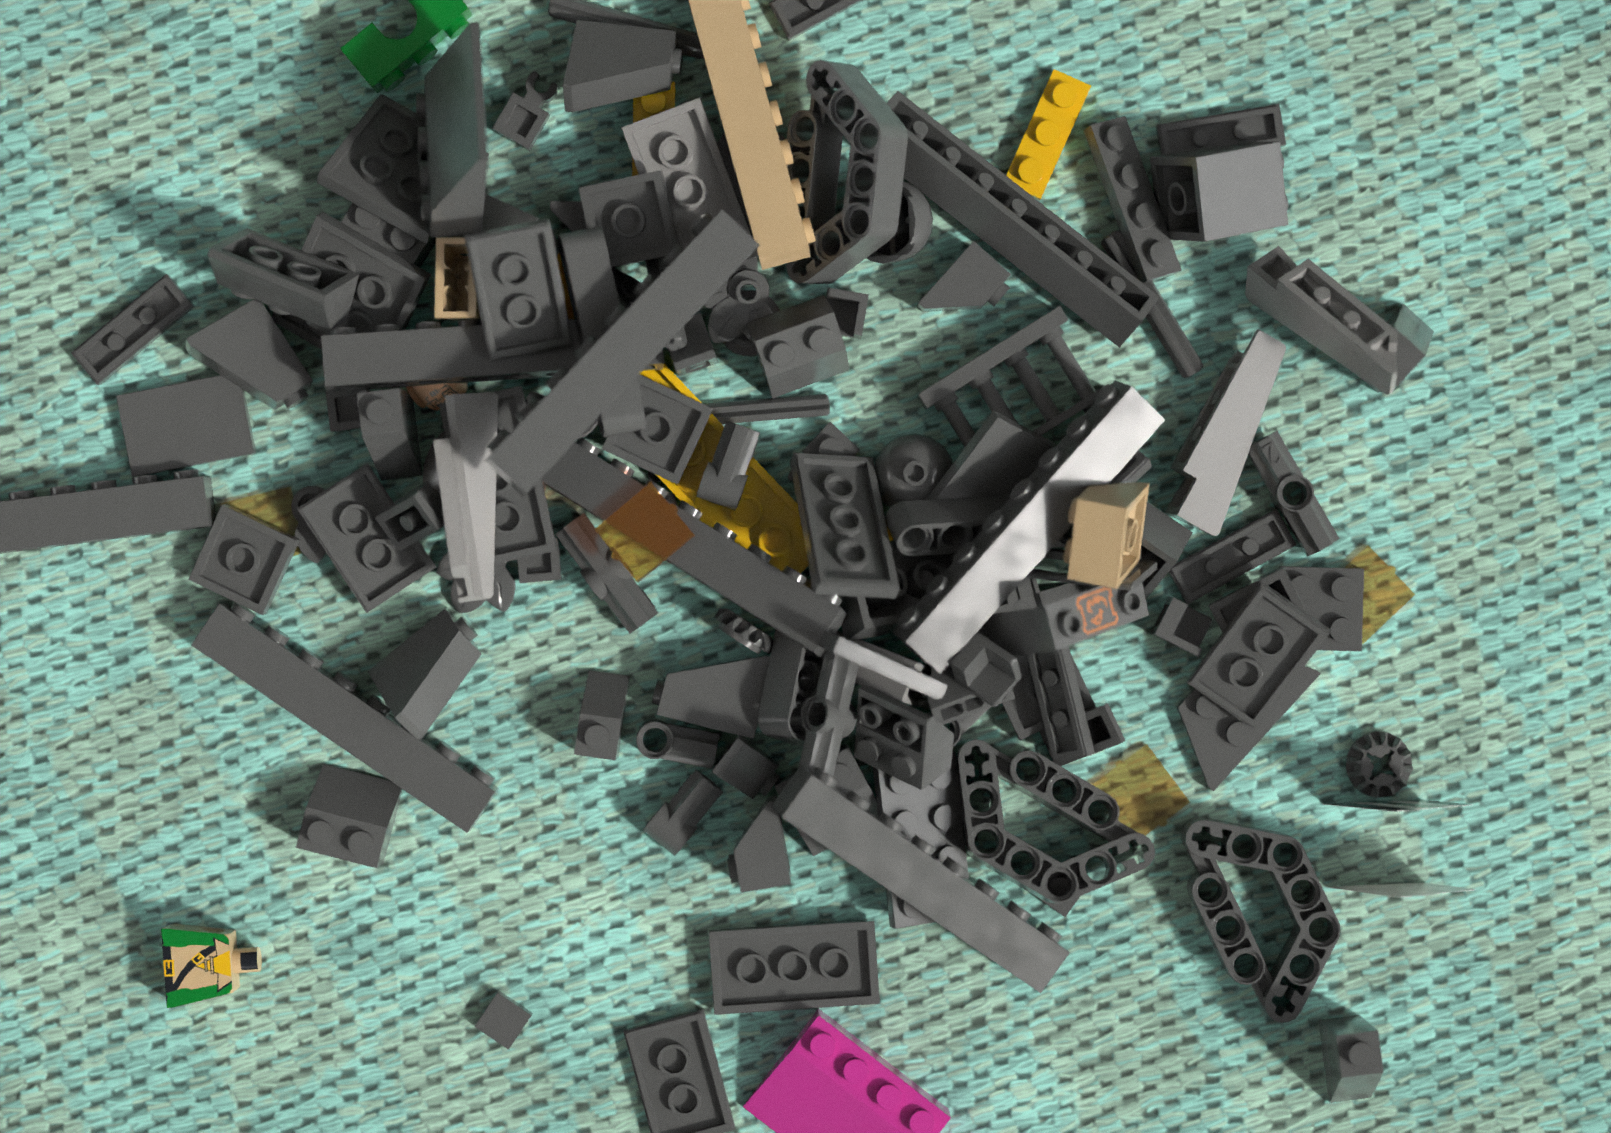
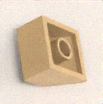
M1133 482L1088 486L1078 498L1073 499L1069 510V523L1074 524L1073 536L1068 539L1064 551V563L1069 564L1067 579L1117 589L1140 560L1149 483Z

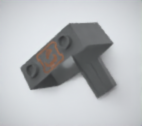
M1135 572L1130 573L1125 580H1127ZM1025 577L986 621L983 627L990 641L1011 655L1018 656L1057 651L1146 617L1149 613L1142 583L1133 591L1068 583L1040 592L1037 579Z

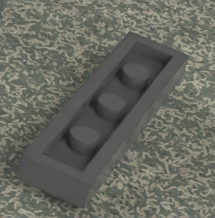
M1126 116L1090 125L1083 131L1137 279L1145 284L1182 271Z

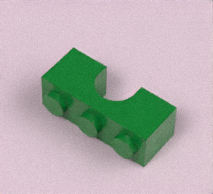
M408 0L417 14V23L410 35L402 39H390L384 36L372 22L340 49L377 94L383 89L389 92L406 78L403 73L415 62L420 66L429 61L437 53L438 49L435 46L447 36L450 39L458 37L470 24L467 20L473 14L463 0Z

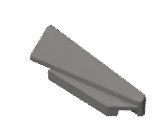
M1277 246L1247 267L1245 296L1249 302L1384 394L1390 395L1394 391L1397 375L1396 351L1398 331L1309 258L1297 266L1285 251Z
M1257 329L1245 352L1237 351L1228 360L1170 468L1185 476L1165 510L1166 514L1212 536L1219 535L1285 354V344Z
M494 392L445 395L451 438L433 441L450 568L453 578L456 579L459 603L489 599L493 597L496 471L485 460L492 453L486 446L497 435L498 395Z

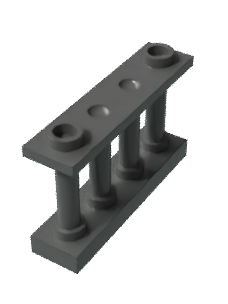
M1061 306L925 389L917 397L925 410L933 405L937 412L942 410L960 441L966 447L976 433L956 403V400L959 398L955 392L968 383L973 390L977 388L991 412L994 410L1017 422L991 381L994 376L990 370L1002 362H1005L1008 368L1013 367L1046 420V423L1033 430V432L1039 435H1043L1081 410L1086 414L1094 405V399L1101 389L1095 391L1061 335L1064 332L1060 326L1069 319ZM1037 340H1040L1043 346L1048 345L1081 398L1080 402L1062 413L1056 407L1026 358L1029 354L1025 348Z

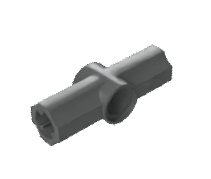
M1278 431L1253 443L1248 456L1269 490L1272 503L1281 511L1306 556H1311L1340 539L1316 499L1311 482L1301 473ZM1288 482H1293L1300 487L1301 499L1296 505L1288 504L1283 498V488Z
M585 513L556 533L561 544L582 569L580 573L601 601H606L629 634L659 613L646 593L633 579L635 575L626 562H623L624 559L614 547L610 548Z
M825 651L816 694L809 697L801 709V724L807 732L799 767L803 765L811 772H814L819 767L833 777L842 738L849 736L856 725V710L850 702L859 664L832 652Z

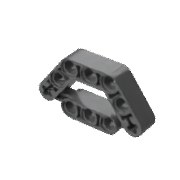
M819 60L810 66L806 76L807 89L811 94L810 110H799L794 113L789 121L787 139L794 161L793 164L787 165L790 180L799 179L805 202L797 204L801 219L810 218L816 242L808 244L810 257L786 263L789 277L796 283L831 284L891 240L895 235L899 222L908 135L904 124L857 67L853 64ZM844 135L850 143L844 207L834 217Z
M975 739L968 741L958 750L956 762L967 853L977 862L1045 902L1051 904L1068 902L1141 871L1152 863L1155 856L1154 844L1144 834H1140L1118 821L1120 815L1119 806L1112 796L1034 751H1023L1010 758L991 747L989 743ZM972 749H976L978 756H985L986 761L978 769L979 778L988 776L989 782L978 781L967 785L966 779H973L975 777L973 764L965 762V758L971 754ZM1020 760H1029L1035 765L1037 775L1032 782L1023 781L1018 777L1016 766ZM998 777L1085 830L1107 840L1109 843L1060 863L1004 829ZM1056 781H1064L1071 786L1073 795L1068 803L1058 802L1054 798L1052 787ZM983 790L990 796L991 806L988 811L977 812L971 807L969 798L972 791ZM1092 802H1100L1107 807L1109 816L1104 824L1094 823L1090 819L1088 809ZM980 831H987L995 837L996 847L990 854H983L975 847V836ZM1129 841L1133 847L1140 845L1143 853L1137 856L1138 864L1134 858L1116 864L1113 856L1128 851L1130 849ZM1109 848L1112 849V855L1108 852ZM1016 852L1027 854L1032 861L1031 870L1027 875L1016 874L1011 867V858ZM1091 857L1099 858L1105 864V875L1098 881L1091 879L1085 870L1086 862ZM1117 866L1121 870L1120 873H1117ZM1053 873L1061 874L1067 880V891L1061 897L1054 896L1047 888V880Z
M1206 817L1189 819L1181 829V841L1196 871L1188 879L1187 890L1223 968L1236 982L1244 985L1251 984L1262 1010L1274 1021L1286 1023L1296 1019L1341 933L1340 923L1302 844L1297 839L1281 832ZM1202 826H1205L1204 828L1207 833L1221 838V846L1215 842L1203 841L1201 847H1198V842L1192 839L1193 832L1200 833ZM1241 834H1248L1252 841L1250 850L1244 855H1235L1232 850L1234 839ZM1282 842H1288L1292 848L1290 859L1284 863H1276L1273 858L1275 847ZM1216 860L1268 870L1294 923V927L1270 972ZM1204 879H1215L1218 885L1216 894L1212 898L1201 899L1198 895L1199 884ZM1299 880H1307L1310 886L1308 896L1303 900H1294L1291 896L1292 886ZM1224 916H1233L1236 923L1234 931L1230 935L1219 936L1216 932L1218 920ZM1316 918H1325L1328 924L1325 934L1318 938L1311 937L1309 934L1311 922ZM1244 953L1251 954L1253 957L1252 968L1246 973H1236L1234 970L1236 958ZM1300 954L1307 955L1309 961L1307 969L1301 974H1292L1290 971L1291 960ZM1285 976L1292 983L1299 985L1298 988L1295 990L1290 985L1287 986L1281 981L1282 977ZM1275 995L1278 997L1284 995L1289 1002L1286 1007L1279 1005L1276 1008V1005L1271 1001Z

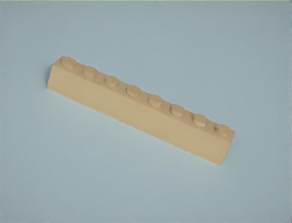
M688 0L752 236L759 244L756 250L761 268L764 270L810 257L808 244L816 242L810 218L801 219L797 204L804 203L805 201L799 179L790 180L787 165L794 163L788 139L780 141L776 126L783 125L777 100L768 101L765 88L772 86L767 63L766 61L758 63L754 49L761 48L755 23L747 25L744 11L751 9L749 0Z

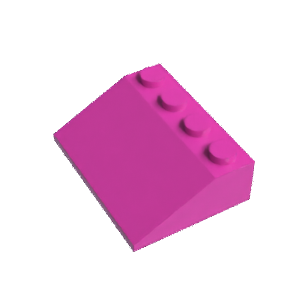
M819 1008L743 1105L746 1110L776 1133H940L951 1119L949 1109Z

